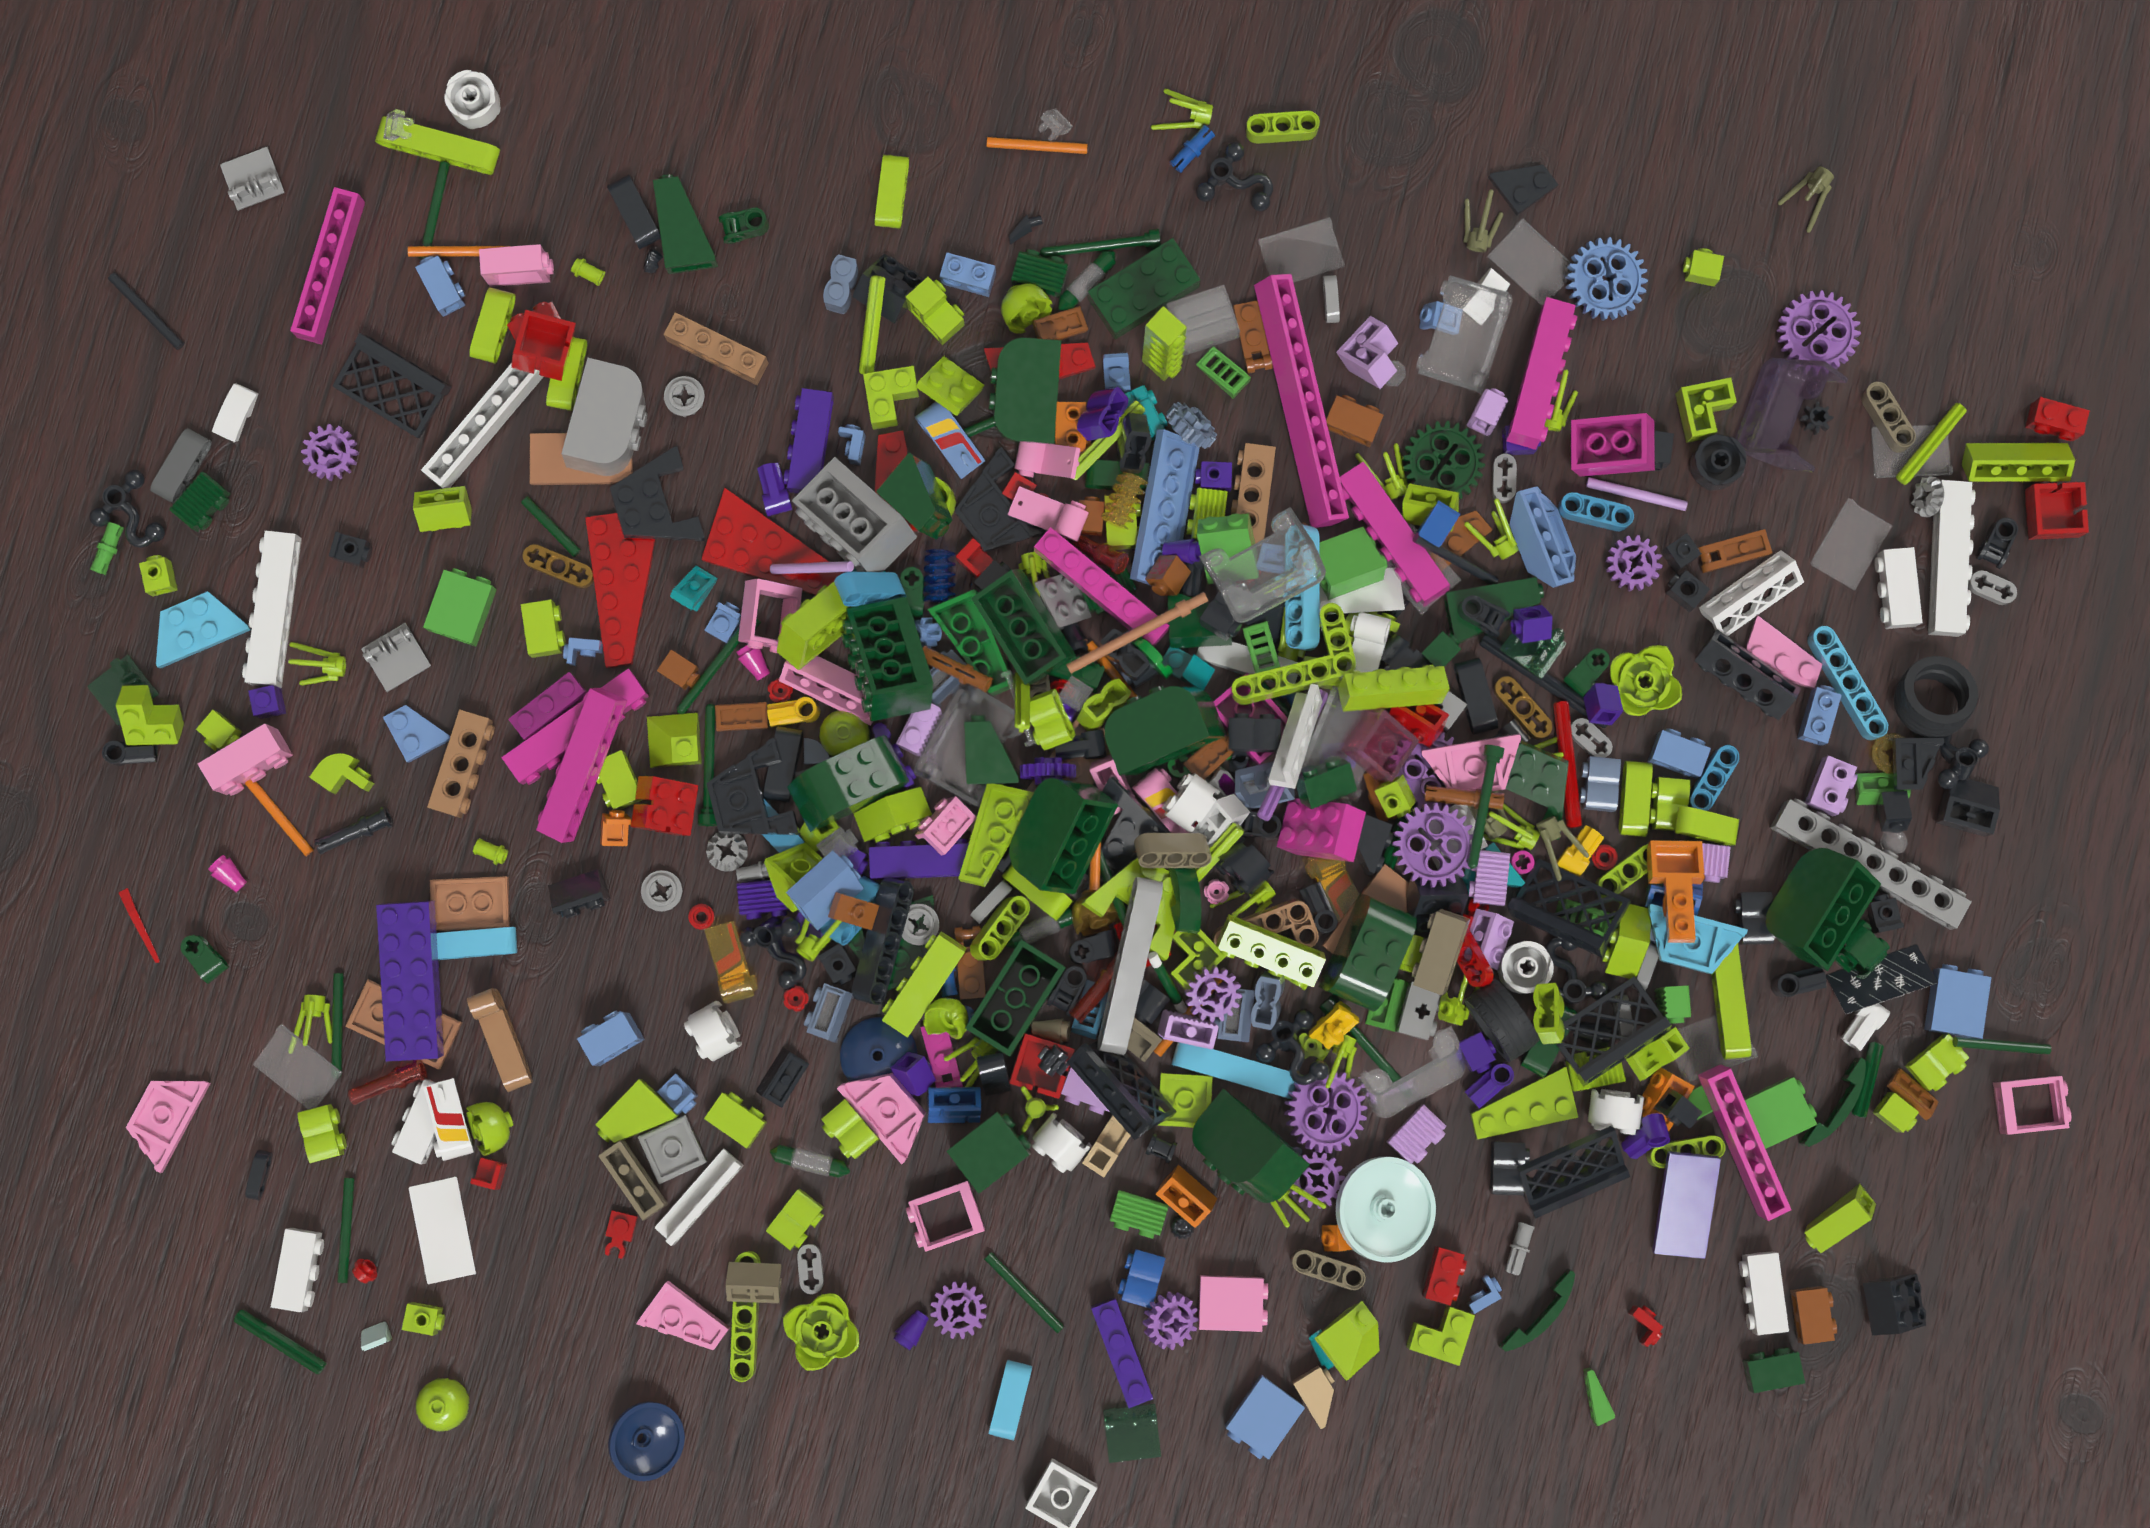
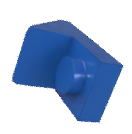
M1438 500L1416 533L1433 545L1440 547L1459 518L1460 513Z

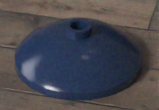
M883 1017L870 1018L858 1023L847 1033L841 1046L840 1062L846 1078L851 1082L893 1073L890 1067L907 1052L918 1054L913 1036L910 1034L907 1038L883 1022ZM874 1052H882L883 1057L880 1061L874 1060Z
M652 1401L635 1404L618 1417L611 1429L608 1442L611 1461L621 1474L632 1480L651 1481L670 1471L680 1458L685 1440L684 1428L678 1415L664 1404ZM643 1433L642 1440L637 1441L638 1435Z

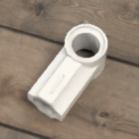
M1879 1003L1855 1012L1856 1017L1841 1037L1850 1047L1861 1051L1874 1031L1878 1030L1889 1017L1890 1011Z

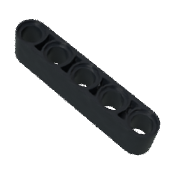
M885 878L879 886L875 904L879 905L872 930L868 929L852 986V996L858 1001L879 1005L885 1000L914 893L913 886L908 881Z

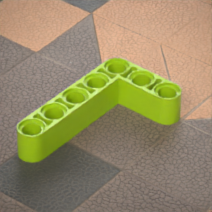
M1328 603L1320 611V625L1328 656L1237 678L1232 684V697L1234 701L1241 705H1247L1307 690L1310 684L1320 687L1340 682L1344 674L1355 671L1356 660L1341 607L1335 603ZM1334 612L1339 618L1335 622H1328L1324 616L1326 613ZM1333 637H1342L1345 643L1340 647H1336L1331 644ZM1341 661H1347L1351 664V668L1348 671H1341L1338 669L1337 664ZM1316 667H1322L1325 669L1326 674L1318 678L1312 674V670ZM1296 673L1301 677V680L1296 684H1292L1286 678L1289 674ZM1270 679L1275 682L1276 686L1271 690H1266L1262 687V682ZM1240 686H1248L1251 691L1246 696H1240L1236 690Z

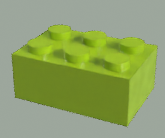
M834 582L828 587L826 585L823 586L813 599L805 600L799 607V610L794 614L789 613L782 620L776 652L797 670H800L841 637V633H844L842 619H846V608L856 606H845Z

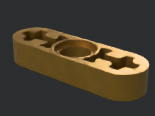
M530 545L523 552V560L530 568L578 588H587L594 581L593 571L589 566L539 545ZM536 551H539L538 554L542 558L548 559L546 569L543 568L545 564L539 560H535L532 563V559L529 557L530 553L535 554ZM563 560L566 567L562 573H554L552 571L554 561ZM571 564L575 565L572 569L578 573L586 570L585 574L588 576V579H582L581 582H578L579 579L575 575H569Z
M1506 676L1500 678L1495 683L1494 694L1533 738L1543 739L1551 733V720L1515 679ZM1501 683L1505 685L1510 683L1512 686L1510 692L1514 696L1519 692L1521 696L1517 697L1510 704L1508 700L1512 697L1507 692L1504 694L1500 692L1502 689ZM1519 701H1526L1529 704L1530 711L1528 714L1521 715L1517 712L1516 704ZM1536 712L1538 715L1534 719L1538 723L1543 721L1546 724L1544 726L1546 732H1535L1536 724L1532 720L1527 723L1525 719H1528Z

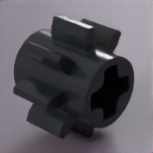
M1819 402L1813 405V409L1806 406L1803 410L1807 415L1799 419V421L1805 424L1804 431L1809 429L1813 431L1814 435H1817L1821 428L1826 432L1830 428L1826 422L1834 418L1829 416L1827 411L1829 406L1825 408L1820 407ZM1816 415L1820 417L1817 422L1813 420Z
M1056 1044L1051 1049L1046 1045L1038 1054V1057L1041 1059L1038 1066L1051 1077L1056 1072L1061 1076L1069 1067V1064L1066 1062L1069 1055Z

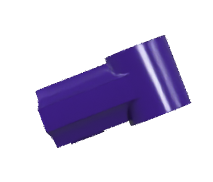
M768 463L758 467L764 493L762 498L767 516L791 511L792 505L788 490L784 486L779 463Z
M1495 1063L1464 1092L1480 1109L1501 1089L1513 1081L1514 1072L1505 1063ZM1500 1067H1504L1508 1073L1507 1078L1502 1082H1498L1494 1076L1495 1071Z
M1654 1113L1643 1117L1641 1120L1642 1126L1636 1130V1134H1630L1621 1143L1623 1151L1630 1158L1638 1159L1651 1148L1662 1147L1670 1142L1664 1115Z

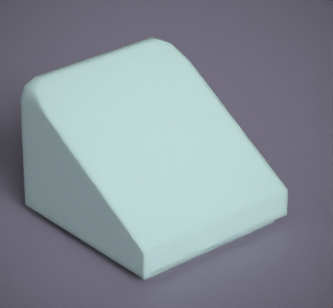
M382 1322L362 1331V1350L366 1351L391 1341L392 1336L387 1323Z

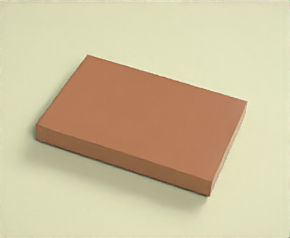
M509 877L430 880V901L435 900L437 932L510 927Z

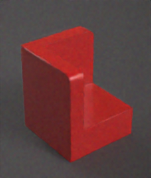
M974 538L956 556L957 562L976 579L993 561L986 552L984 553L981 545Z
M481 1157L475 1178H471L470 1184L492 1190L500 1189L507 1164Z

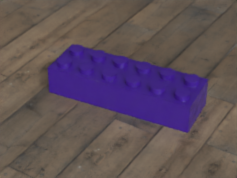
M435 900L376 905L386 1062L440 1058L444 1056Z

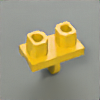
M1339 1001L1333 1006V1010L1325 1017L1322 1016L1317 1021V1025L1309 1031V1037L1320 1041L1327 1049H1330L1334 1044L1339 1045L1344 1041V1035L1359 1023V1017L1351 1012V1007Z

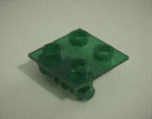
M1556 628L1552 630L1551 639L1522 643L1516 635L1511 633L1500 650L1535 676L1542 679L1567 643L1563 641L1564 631Z
M126 655L121 660L116 658L111 661L110 665L112 667L87 686L118 726L121 723L116 703L122 686L148 685L152 699L159 695L129 655Z
M1155 1404L1103 1410L1109 1463L1161 1457Z

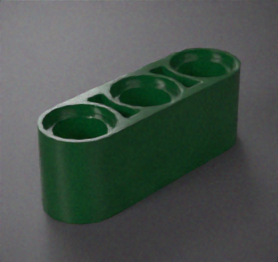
M1096 460L1086 470L1085 487L1100 490L1146 493L1151 463H1145L1143 470L1139 474L1121 472L1119 461Z
M1564 1005L1562 1022L1570 1019L1578 1012ZM1565 1030L1562 1043L1564 1042L1570 1030ZM1539 1038V1042L1525 1052L1520 1066L1543 1078L1550 1069L1559 1049L1555 1044H1542Z

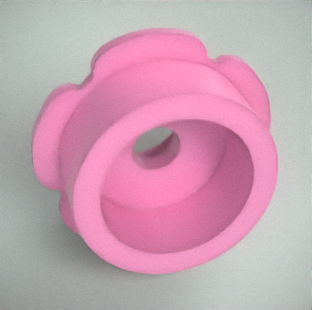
M1213 879L1209 881L1208 886H1205L1204 895L1211 904L1224 903L1229 897V887L1224 881L1220 882L1218 879ZM1214 890H1219V894H1215Z

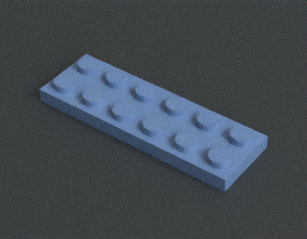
M1165 429L1157 430L1130 576V579L1148 585L1150 584L1145 578L1158 557L1163 555V544L1165 542L1183 540L1200 449L1195 443L1188 444L1181 439L1180 435Z

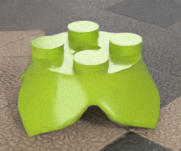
M1649 646L1638 654L1622 653L1612 660L1610 668L1611 680L1614 685L1618 686L1623 711L1626 714L1642 716L1650 710L1669 709L1682 700V688L1679 681L1672 675L1674 661L1667 646ZM1647 677L1649 688L1647 686L1642 688L1638 678Z
M822 1294L811 1304L798 1305L783 1317L785 1333L796 1345V1358L807 1371L822 1369L832 1359L848 1357L859 1347L858 1330L849 1319L846 1303L837 1294ZM822 1324L827 1325L826 1329L829 1331V1335H824L823 1338L819 1337V1332L815 1330L817 1325L820 1327Z

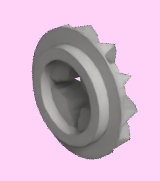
M680 376L670 381L666 386L664 401L667 408L673 414L683 417L695 415L703 406L704 390L696 379ZM684 387L688 395H692L691 398L687 399L685 406L682 400L677 398L678 395L683 394Z
M1929 476L1928 478H1922L1921 483L1915 484L1916 491L1912 493L1914 500L1911 504L1915 506L1914 512L1922 517L1935 515L1944 501V486L1942 482L1936 477Z
M718 832L708 841L706 853L709 862L716 869L728 872L742 866L747 858L748 848L741 835ZM733 841L731 850L737 856L727 855L721 861L723 852L717 846L726 847Z
M665 870L649 874L641 887V896L644 903L649 908L660 912L673 909L680 902L683 892L680 880L673 873ZM657 881L663 887L672 886L666 891L667 901L661 895L652 897L658 891Z
M924 904L910 905L902 935L904 940L913 945H924L932 935L936 936L940 925L936 912ZM924 914L925 917L923 918V924L926 925V927L929 928V930L927 931L925 929H919L918 932H916L915 935H913L915 926L912 924L911 921H909V919L919 920L920 917L922 918Z

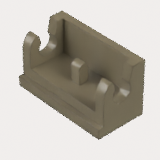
M1134 1018L1127 1049L1145 1062L1162 1039Z
M729 1262L726 1279L727 1301L779 1303L782 1278H780L781 1264Z

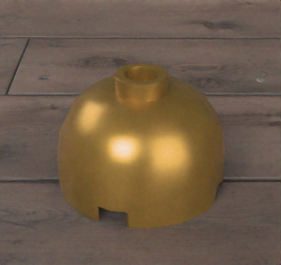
M1089 889L1082 892L1081 897L1072 906L1071 912L1076 934L1079 935V932H1082L1083 936H1092L1110 930L1108 925L1114 921L1116 924L1120 923L1121 921L1113 903L1110 904L1104 916L1099 917L1082 905V902L1091 896L1093 892H1090Z

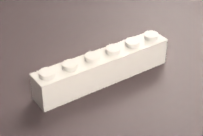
M511 363L421 471L442 489L450 488L544 376L539 375V370H535L533 374L511 368Z
M1941 480L1944 486V501L1939 511L1933 515L1928 635L1959 637L1965 634L1970 626L1967 605L1971 601L1968 580L1972 576L1969 555L1973 551V540H1970V530L1974 527V515H1971V505L1975 502V490H1972V482Z
M265 531L264 537L260 539L259 550L262 553L261 562H258L256 567V576L259 579L258 586L253 590L255 609L249 618V626L252 628L251 638H248L246 641L248 661L244 663L242 670L245 682L250 685L263 687L275 685L282 688L302 539L296 534Z

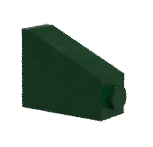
M1179 593L1177 595H1168V610L1174 608L1176 603L1182 600L1187 601L1191 597ZM1208 603L1192 609L1191 613L1183 618L1179 616L1169 622L1171 648L1232 645V636L1225 641L1200 626V618L1208 607Z

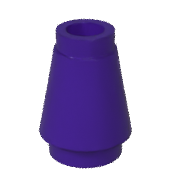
M1194 538L1165 542L1163 544V555H1177L1182 562L1189 564L1201 560L1202 555L1199 542Z
M916 1310L895 1331L897 1334L893 1339L910 1351L913 1346H917L929 1318Z

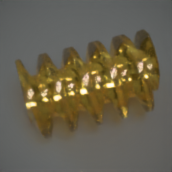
M1123 472V474H1119L1116 477L1120 484L1113 485L1112 489L1116 493L1109 495V499L1113 503H1106L1105 505L1106 510L1109 512L1102 513L1101 517L1111 525L1128 530L1125 523L1134 522L1128 516L1129 513L1137 514L1138 512L1132 505L1141 504L1136 495L1145 494L1140 485H1148L1149 482L1132 473Z

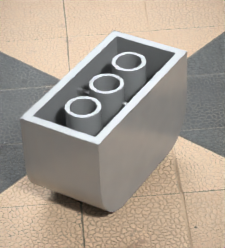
M587 358L561 453L567 468L601 476H612L623 471L628 466L633 452L639 450L641 443L639 430L640 427H645L648 413L645 412L646 403L641 382L638 376L629 368Z

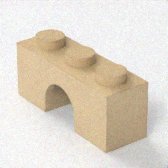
M1113 1115L1082 1162V1164L1102 1177H1105L1130 1137L1129 1133Z

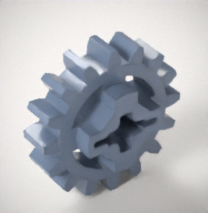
M1177 402L1167 411L1168 423L1172 425V429L1180 435L1184 442L1188 444L1195 443L1198 448L1202 446L1206 449L1217 439V433L1214 432L1215 428L1211 426V421L1198 408L1191 407L1190 409L1185 403L1182 405Z

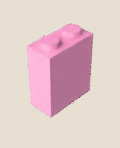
M1200 1275L1199 1330L1262 1332V1326H1267L1268 1318L1267 1310H1263V1299H1268V1283H1264L1262 1277Z

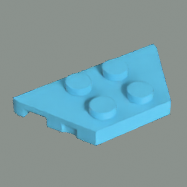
M205 592L160 611L156 665L158 668H163L248 632L251 628L210 592Z
M1653 904L1648 905L1659 960L1692 970L1712 974L1748 931V929L1694 915L1695 942L1668 943L1663 907Z

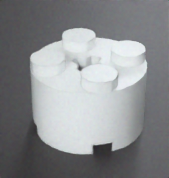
M464 70L455 74L448 81L444 98L445 103L454 118L463 126L469 129L484 127L491 123L500 113L501 107L498 92L485 74Z
M1196 773L1185 775L1177 785L1179 789L1177 795L1170 796L1162 806V809L1166 811L1164 815L1189 833L1195 829L1191 825L1195 821L1200 823L1216 801L1213 795H1219L1220 793L1218 789Z
M1523 941L1505 949L1499 964L1498 975L1502 984L1509 990L1519 994H1528L1534 992L1537 984L1549 983L1553 975L1554 965L1549 953L1542 945L1532 941ZM1527 961V966L1531 968V971L1523 974L1520 964H1524Z
M714 1001L689 1015L688 1021L684 1022L686 1031L690 1036H694L698 1043L696 1050L702 1059L708 1057L711 1061L721 1058L742 1045V1042L736 1041L740 1034L730 1014L727 1011L722 1013L718 1008L722 1006L719 1001Z
M1592 1089L1588 1122L1596 1130H1602L1612 1125L1614 1128L1620 1129V1133L1635 1135L1636 1129H1640L1644 1097L1637 1095V1099L1630 1098V1093L1608 1089H1601V1093L1598 1094L1596 1089Z
M1052 1113L1032 1137L1034 1140L1032 1147L1042 1156L1045 1154L1049 1155L1054 1160L1052 1164L1062 1173L1066 1170L1072 1171L1092 1148V1145L1088 1143L1085 1146L1082 1143L1085 1137L1064 1119L1060 1122L1056 1121L1057 1115Z

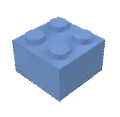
M616 1010L603 1018L605 1022L601 1025L592 1024L581 1031L582 1036L577 1038L592 1066H601L645 1040L630 1013L618 1012Z

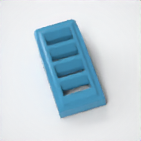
M1090 980L1086 981L1072 1025V1033L1096 1039L1110 986ZM1089 990L1103 994V998L1089 995ZM1086 1001L1096 1003L1100 1005V1008H1096L1085 1003ZM1083 1011H1085L1088 1013L1097 1015V1017L1092 1018L1086 1015H1082ZM1082 1021L1094 1025V1027H1088L1079 1023Z

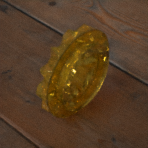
M1888 733L1876 739L1871 748V759L1876 764L1877 769L1882 770L1886 774H1893V758L1889 762V756L1882 751L1891 749L1892 739L1905 738L1896 733Z

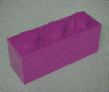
M568 672L508 720L521 737L527 740L583 701L587 691L576 677Z

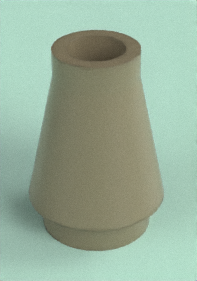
M1064 1018L1033 1021L1032 1036L1059 1044L1069 1041L1070 1021H1064Z

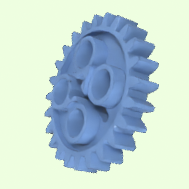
M1611 237L1607 238L1605 243H1603L1601 238L1595 240V245L1589 241L1586 243L1587 249L1580 247L1578 249L1579 255L1574 254L1571 257L1575 264L1567 265V268L1572 273L1567 274L1565 278L1572 280V283L1567 285L1566 289H1573L1574 291L1569 298L1577 297L1578 301L1575 307L1583 305V314L1591 310V318L1593 319L1599 313L1602 321L1606 320L1608 315L1614 320L1618 317V313L1623 317L1627 315V310L1632 311L1635 309L1633 302L1638 304L1642 301L1637 294H1644L1646 292L1641 285L1647 283L1648 280L1641 278V275L1647 272V269H1640L1639 267L1644 260L1636 261L1635 257L1638 251L1628 252L1630 244L1622 248L1621 239L1617 240L1614 245L1612 244ZM1601 257L1604 258V261H1605L1604 264H1603V262L1600 260ZM1612 259H1617L1620 262V270L1612 267ZM1588 263L1596 267V275L1588 272ZM1603 276H1605L1606 278L1609 277V278H1610V282H1608L1607 280H1604V281H1603L1602 277H1603ZM1617 283L1625 287V295L1617 291ZM1593 288L1600 290L1601 299H1596L1593 296ZM1609 294L1612 297V301L1608 298Z

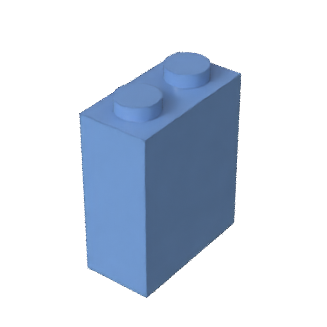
M832 850L786 893L802 916L818 931L831 919L828 915L835 892L854 898L864 888L858 881L861 876L853 868L850 860L845 855L839 857Z
M1942 964V968L1933 969V974L1938 983L1930 987L1924 1030L1983 1039L1991 977L1983 976L1984 971L1968 969L1967 973L1958 971L1957 966Z
M1261 1374L1225 1424V1428L1229 1430L1227 1435L1237 1443L1241 1441L1247 1443L1250 1446L1248 1451L1257 1458L1261 1459L1264 1456L1270 1459L1305 1407Z

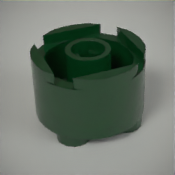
M1862 919L1858 921L1836 957L1835 962L1848 973L1851 970L1857 972L1858 974L1855 977L1866 979L1887 956L1890 946L1882 938H1877L1871 932V926Z

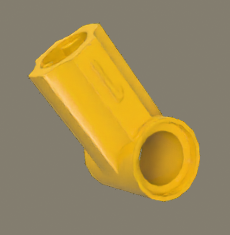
M809 697L768 704L767 713L770 726L814 722L819 718L820 707ZM805 704H812L813 711L809 716H802L801 709Z
M1587 825L1582 828L1576 839L1589 853V857L1585 858L1572 843L1570 847L1568 846L1557 861L1559 868L1579 877L1590 863V857L1604 839L1598 831Z

